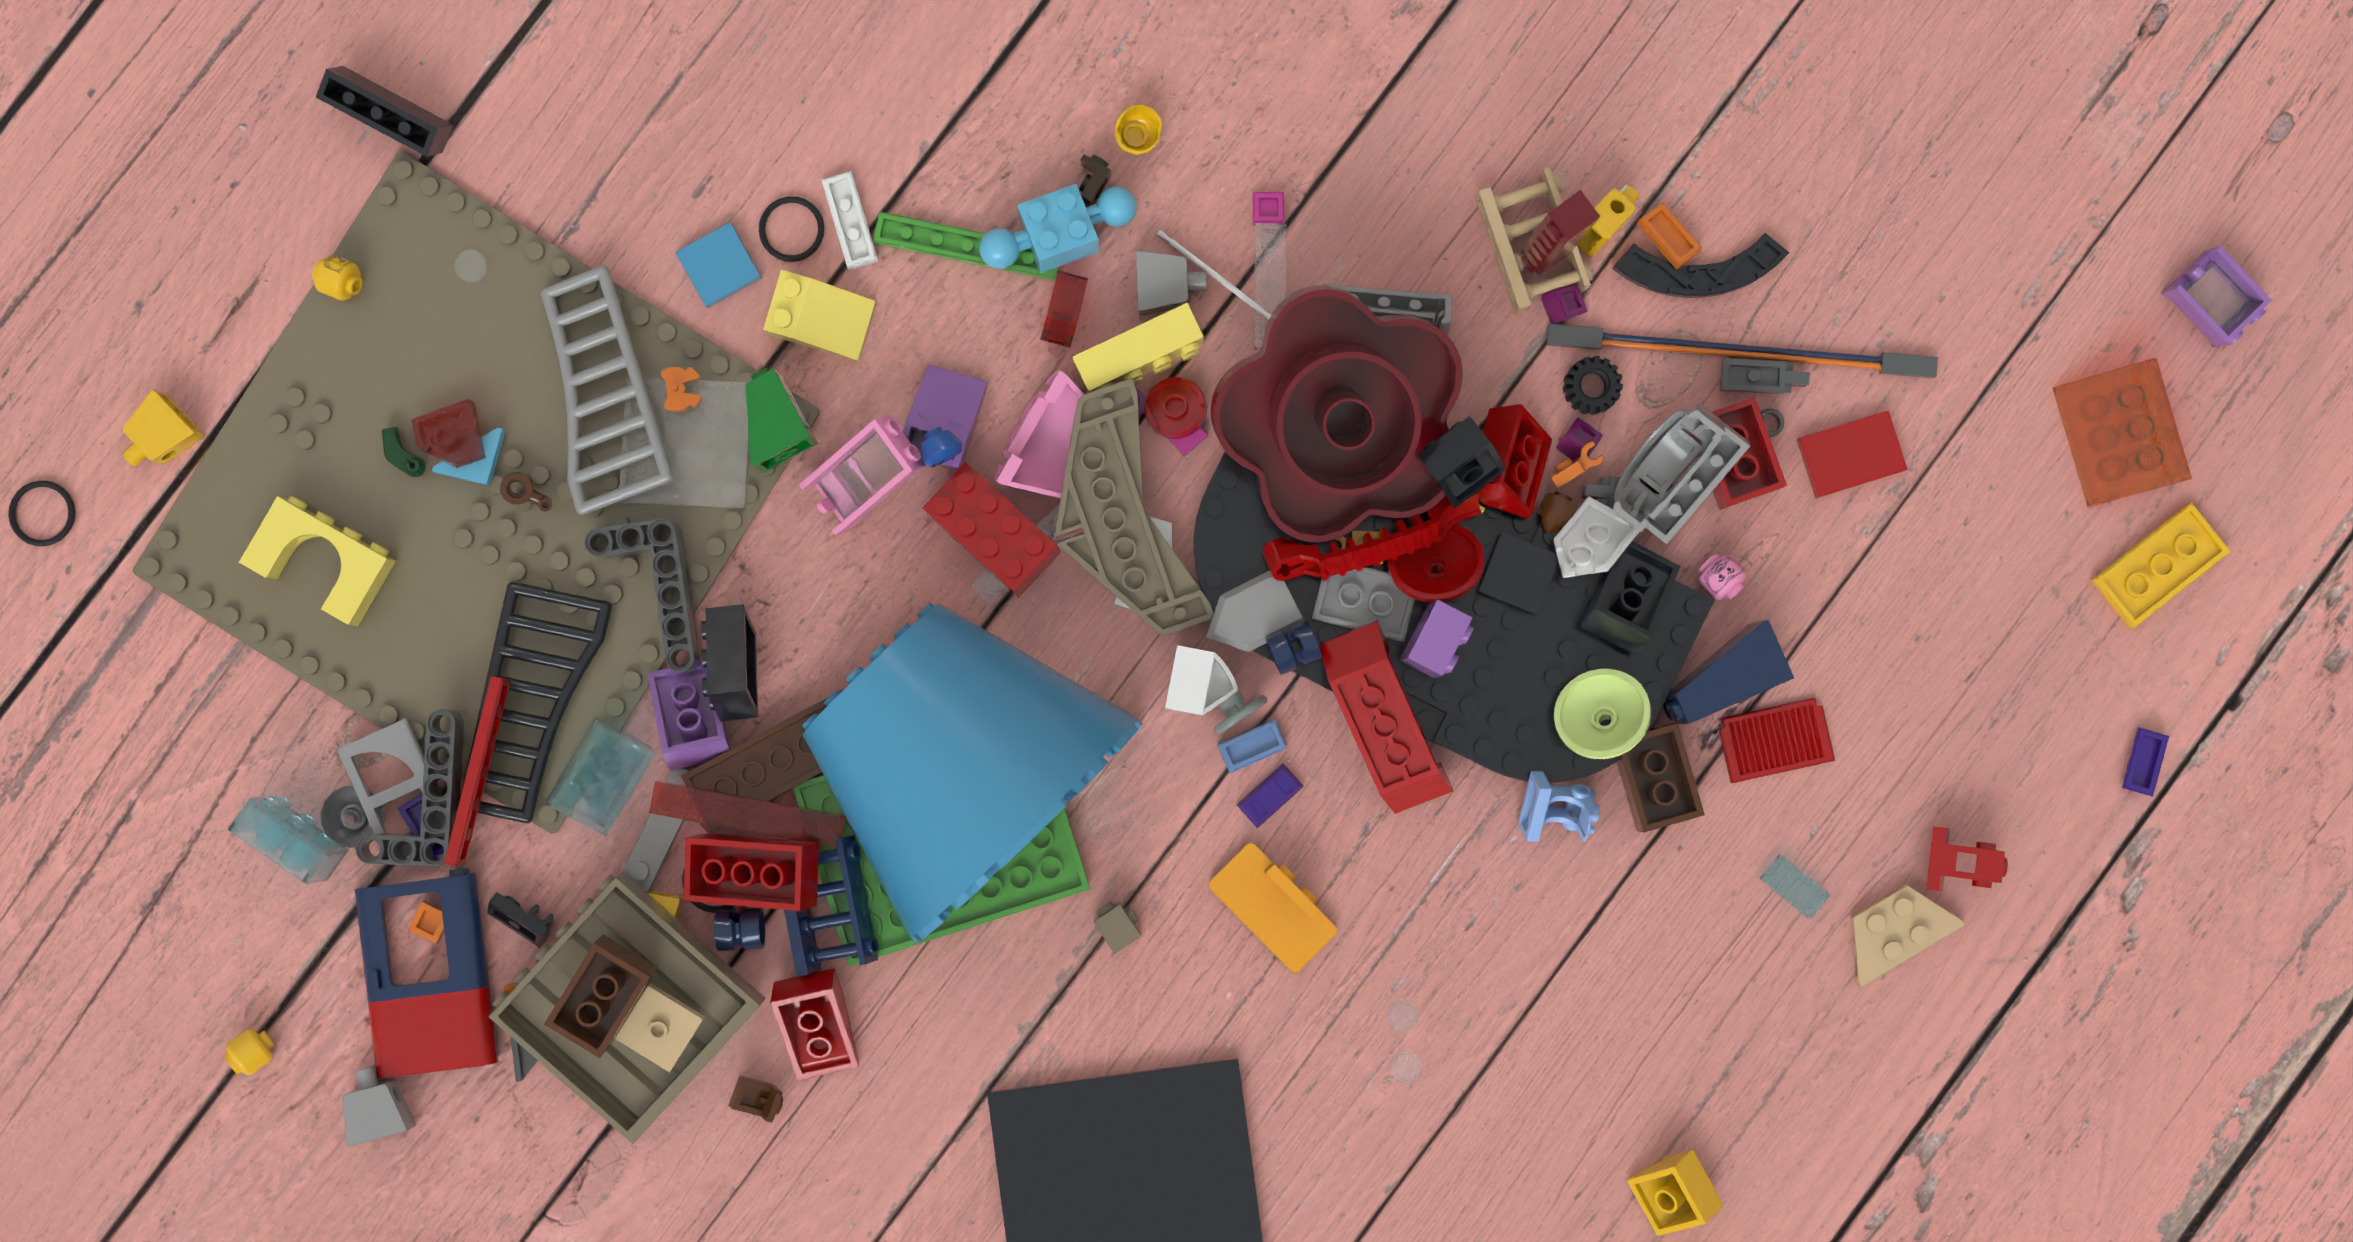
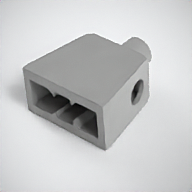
M1136 251L1139 316L1175 309L1188 303V291L1207 290L1206 272H1187L1186 257Z
M374 1066L355 1071L359 1089L343 1095L347 1147L404 1132L416 1126L395 1079L378 1083Z

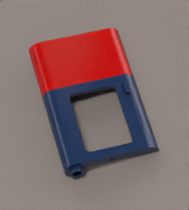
M469 868L449 870L450 877L354 889L377 1078L479 1067L499 1062L494 1021L489 1018L493 1010L476 873L469 874ZM437 892L441 899L449 977L447 980L397 986L392 980L384 900L390 897Z

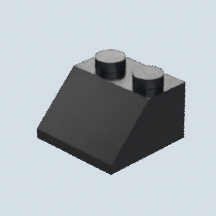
M1470 416L1463 421L1455 423L1446 434L1438 440L1427 444L1423 451L1417 455L1454 508H1457L1506 471L1492 443Z

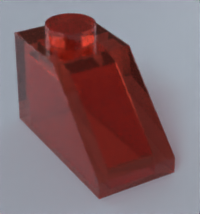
M1058 270L1040 340L1071 347L1088 278Z

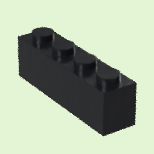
M345 66L326 69L316 94L317 99L426 157L443 152L453 124Z

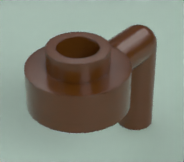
M513 472L506 475L502 480L500 492L507 502L518 505L530 501L538 505L541 511L547 512L551 509L552 499L534 490L532 481L526 474ZM520 482L523 485V491L521 493H514L511 490V484Z

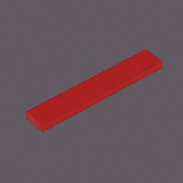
M495 676L490 678L444 864L459 866L466 863L511 683L510 679Z

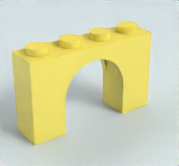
M292 495L289 499L277 496L239 563L265 578L277 580L291 555L301 543L314 537L326 538L335 546L339 553L341 572L321 610L348 625L359 626L396 560L387 556L390 551L375 542L368 545L360 539L363 535L346 526L343 530L334 526L335 519L327 514L318 511L315 515L306 510L308 504Z

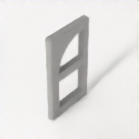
M402 718L392 725L337 749L374 834L387 833L377 808L418 789H421L423 793L424 753L408 718ZM368 752H382L393 755L402 760L411 769L414 777L371 796L354 756ZM436 784V790L442 796L441 791L438 785ZM441 811L435 814L434 820L436 825L441 828L445 825L446 817ZM408 842L401 846V853L405 857L412 854V847Z

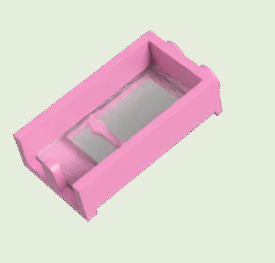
M888 414L876 418L801 482L799 486L802 490L815 486L824 499L817 504L818 510L823 514L834 511L841 521L832 530L836 536L851 530L861 519L926 465L923 463L919 449L911 444L904 435L900 423Z

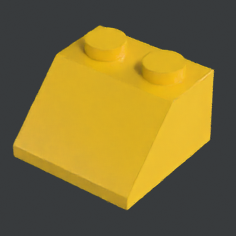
M1693 1149L1670 1155L1627 1180L1657 1236L1706 1224L1724 1206Z

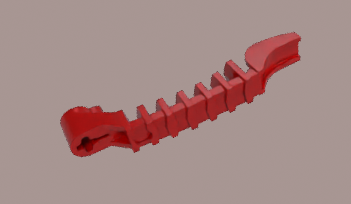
M1478 492L1457 508H1454L1445 496L1437 505L1427 511L1430 520L1423 522L1418 514L1413 515L1408 519L1411 527L1407 528L1402 519H1399L1395 525L1396 533L1390 534L1387 528L1383 527L1380 529L1378 539L1373 540L1368 532L1364 534L1363 543L1356 545L1352 537L1346 539L1345 549L1339 550L1335 541L1329 543V553L1322 554L1317 544L1312 546L1300 545L1297 539L1286 540L1284 538H1277L1269 541L1264 546L1263 556L1273 578L1278 581H1286L1303 574L1320 577L1323 581H1326L1330 576L1339 574L1341 577L1346 572L1355 569L1359 572L1362 571L1363 567L1373 564L1376 567L1382 561L1388 559L1394 561L1400 555L1406 553L1411 555L1417 549L1423 547L1428 549L1432 543L1442 541L1446 532L1453 525L1482 514L1478 500L1479 494Z

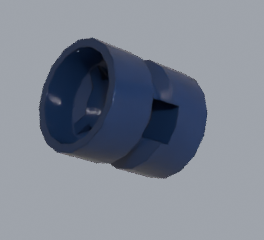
M1307 620L1291 626L1287 634L1279 631L1265 637L1280 675L1297 669L1300 662L1308 665L1322 659L1317 641ZM1298 640L1302 651L1295 654L1291 642Z
M746 908L740 914L735 909L716 910L714 917L716 949L718 951L737 950L739 945H742L745 950L763 949L765 945L763 909Z

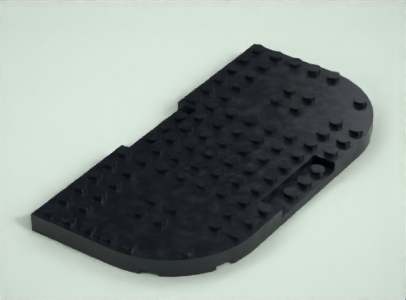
M1226 451L1201 500L1194 531L1196 572L1201 589L1210 602L1213 613L1215 612L1220 595L1270 570L1263 556V548L1269 541L1277 538H1284L1286 540L1296 539L1283 532L1270 518L1259 494L1257 474L1238 464ZM1479 500V504L1485 507L1484 512L1456 524L1468 529L1479 540L1484 552L1482 576L1468 593L1457 599L1443 602L1472 617L1469 625L1474 627L1466 644L1457 647L1454 653L1459 656L1456 665L1451 673H1444L1441 677L1431 678L1399 661L1427 605L1430 604L1429 602L1416 599L1405 641L1400 642L1386 638L1390 647L1389 657L1426 739L1490 771L1522 781H1529L1531 771H1543L1549 783L1571 781L1597 773L1616 763L1619 758L1618 756L1609 759L1587 758L1573 752L1564 744L1554 722V708L1561 691L1571 680L1591 670L1614 669L1627 673L1642 685L1648 695L1651 705V720L1648 730H1650L1715 600L1675 580L1652 639L1636 656L1580 627L1590 602L1606 572L1563 578L1558 562L1538 615L1479 593L1477 591L1501 532L1557 554L1554 538L1561 531L1560 529L1550 534L1545 533L1542 516L1535 512L1532 513L1531 518H1524L1484 505ZM1427 511L1419 514L1423 522L1430 520ZM1370 515L1352 531L1380 532L1381 528L1386 527L1389 533L1393 534L1396 533L1395 525L1399 519H1402L1407 528L1411 527L1408 521L1409 517L1389 518ZM1352 531L1344 535L1346 539L1352 537ZM1298 540L1300 545L1312 546L1317 544L1322 554L1329 553L1330 542L1335 541L1339 550L1342 547L1341 543L1337 540L1326 542ZM1388 560L1383 561V564L1376 567L1374 564L1366 566L1389 573ZM1303 574L1284 581L1304 621L1307 620L1318 647L1322 642L1353 630L1311 619L1321 582L1320 577ZM1298 640L1291 642L1295 654L1302 651ZM1267 643L1252 650L1263 658L1275 663ZM1323 659L1308 665L1300 662L1297 669L1291 671L1333 692L1327 678ZM1603 720L1600 725L1607 726L1611 720Z

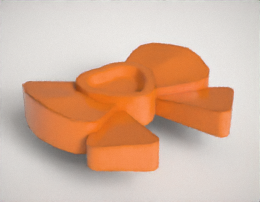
M669 367L662 370L661 376L667 383L668 395L664 408L670 412H682L688 409L689 406L696 408L702 400V396L685 393L686 387L684 384L700 379L699 374L692 367H688L686 370L680 367Z

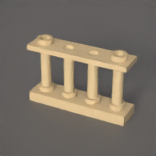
M1550 167L1545 168L1540 174L1541 183L1502 196H1498V194L1493 195L1491 187L1478 191L1475 196L1515 314L1527 311L1531 306L1530 301L1533 300L1534 296L1575 282L1578 285L1579 291L1583 292L1591 286L1590 281L1593 279L1589 264L1587 262L1583 263L1578 246H1576L1567 256L1572 271L1530 285L1528 282H1523L1520 271H1523V267H1525L1521 260L1523 254H1514L1510 242L1513 241L1514 237L1535 231L1548 213L1510 226L1507 223L1503 224L1500 213L1503 212V208L1544 194L1547 196L1551 211L1562 203L1559 195L1562 192V187L1557 174L1552 175Z

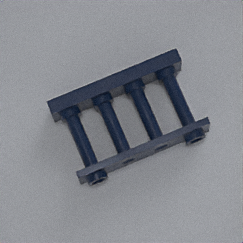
M854 835L835 839L837 849L821 851L818 855V865L840 861L843 880L818 884L817 898L846 892L849 911L813 918L810 908L802 911L784 910L797 977L822 970V961L858 955L860 965H866L878 960L879 943L873 934L859 862L861 850L855 841ZM852 924L855 943L822 949L817 947L816 930Z

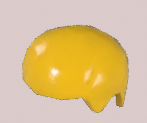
M1144 104L1131 105L1116 120L1114 129L1115 141L1126 153L1134 156L1147 154L1160 141L1162 120L1157 112Z

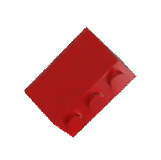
M1522 404L1490 408L1483 427V433L1492 443L1506 471L1478 491V499L1484 505L1524 518H1531L1552 438Z

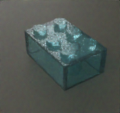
M595 717L547 798L549 806L607 836L655 755L654 750L648 744Z
M279 795L250 797L228 830L305 884L327 881L349 849L333 842L324 831L316 826L318 822L305 813L299 815L290 808L292 804Z

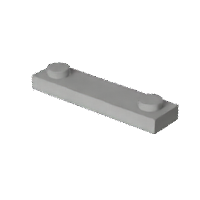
M686 768L671 771L623 870L625 874L646 892L651 891L694 802L681 775L690 771Z

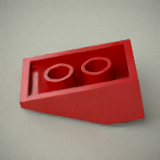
M835 968L773 982L770 1004L797 1080L859 1067L845 998Z

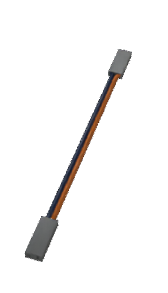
M1558 324L1547 325L1546 345L1596 350H1601L1603 346L1872 368L1879 370V374L1923 378H1936L1938 357L1885 352L1881 353V356H1866L1609 334L1603 332V328Z

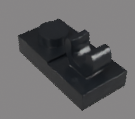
M496 892L489 901L487 913L540 948L547 938L548 927L552 924L553 914L550 913L544 920H538L535 917L540 909L538 904L530 909L528 915L520 908V904L514 898L507 895L504 897Z

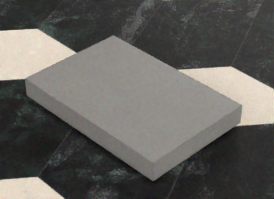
M1363 567L1362 571L1357 572L1355 569L1346 572L1341 577L1339 574L1330 576L1326 581H1323L1321 578L1311 619L1353 630L1378 620L1385 638L1404 642L1415 599L1399 590L1388 572Z

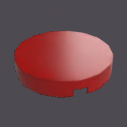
M1170 377L1161 380L1151 388L1145 402L1144 411L1149 425L1156 433L1165 438L1180 439L1190 436L1201 427L1206 419L1207 403L1203 391L1195 382L1182 379L1181 377Z

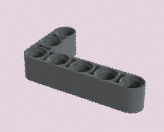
M658 518L600 527L588 532L584 545L586 550L596 557L608 559L650 552L667 665L676 672L689 673L694 671L700 663V653L680 527L672 521ZM668 525L671 529V536L667 541L661 542L658 538V531L661 527ZM637 530L640 535L639 543L636 546L630 547L627 543V536L631 531ZM605 535L609 541L608 547L604 551L599 552L596 548V541L600 536ZM672 556L676 561V567L672 572L665 573L662 563L667 557ZM677 587L681 597L676 604L671 605L667 600V594L670 589ZM681 618L685 623V630L681 635L676 636L672 632V624L676 619ZM685 649L690 655V661L686 666L680 667L677 664L676 656L681 650Z
M451 709L436 710L429 715L426 722L420 835L390 833L365 835L358 840L355 847L356 855L362 862L412 866H439L444 864L460 801L464 721L461 714ZM444 715L448 716L451 720V727L447 732L442 731L439 724L440 719ZM442 747H445L449 752V760L445 764L441 763L438 759V752ZM440 779H443L448 787L446 794L443 796L436 790V784ZM438 811L443 812L446 817L445 825L442 828L437 826L434 820L435 814ZM372 840L377 841L380 845V852L377 856L372 855L369 850ZM405 841L412 847V854L409 858H406L401 853V846ZM435 843L441 844L444 848V855L441 859H437L433 854Z

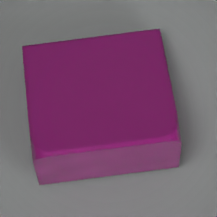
M1577 283L1554 289L1541 297L1551 324H1558L1588 312Z
M1577 417L1556 446V449L1573 461L1581 456V449L1584 444L1594 441L1595 446L1587 451L1589 457L1603 435Z

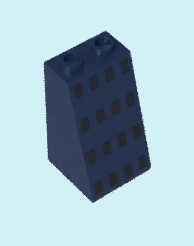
M1769 620L1748 624L1671 689L1666 703L1663 705L1670 721L1674 720L1678 724H1690L1794 679Z

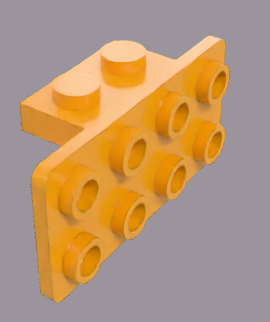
M1248 843L1209 881V888L1290 971L1294 973L1299 972L1336 935L1337 928L1314 905L1318 899L1306 887L1300 890L1292 882L1296 876L1284 864L1278 868L1255 844Z

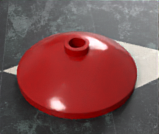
M1459 524L1449 528L1444 539L1440 542L1432 543L1428 549L1425 547L1414 551V554L1409 555L1406 553L1400 555L1394 561L1388 559L1389 574L1397 588L1413 599L1433 603L1436 600L1447 602L1465 595L1478 583L1484 569V552L1479 540L1472 532Z

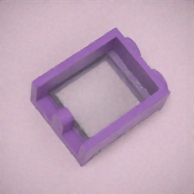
M2221 246L2204 251L2161 293L2178 306L2211 341L2213 347L2224 344L2230 346L2244 334L2241 330L2248 323L2253 324L2266 313L2264 308L2272 301Z

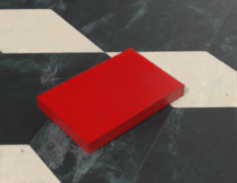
M1889 410L1797 439L1815 498L1908 470Z

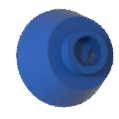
M938 427L923 435L925 441L921 443L923 463L929 467H935L947 462L962 452L963 443L949 430L942 431L941 427Z

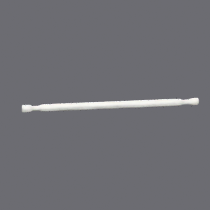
M1159 230L1158 236L1168 241L1176 250L1269 320L1271 314L1267 313L1264 308L1174 239L1169 238L1165 232Z

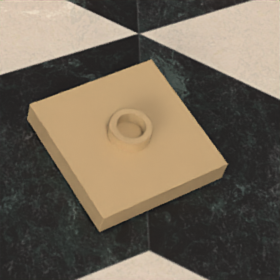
M650 983L615 1039L670 1073L705 1016Z

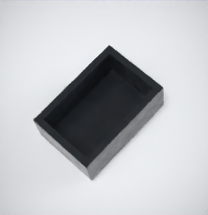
M744 604L705 608L706 621H701L702 638L706 640V649H702L701 658L703 668H707V678H702L704 697H709L711 711H716L720 722L758 718L756 632Z

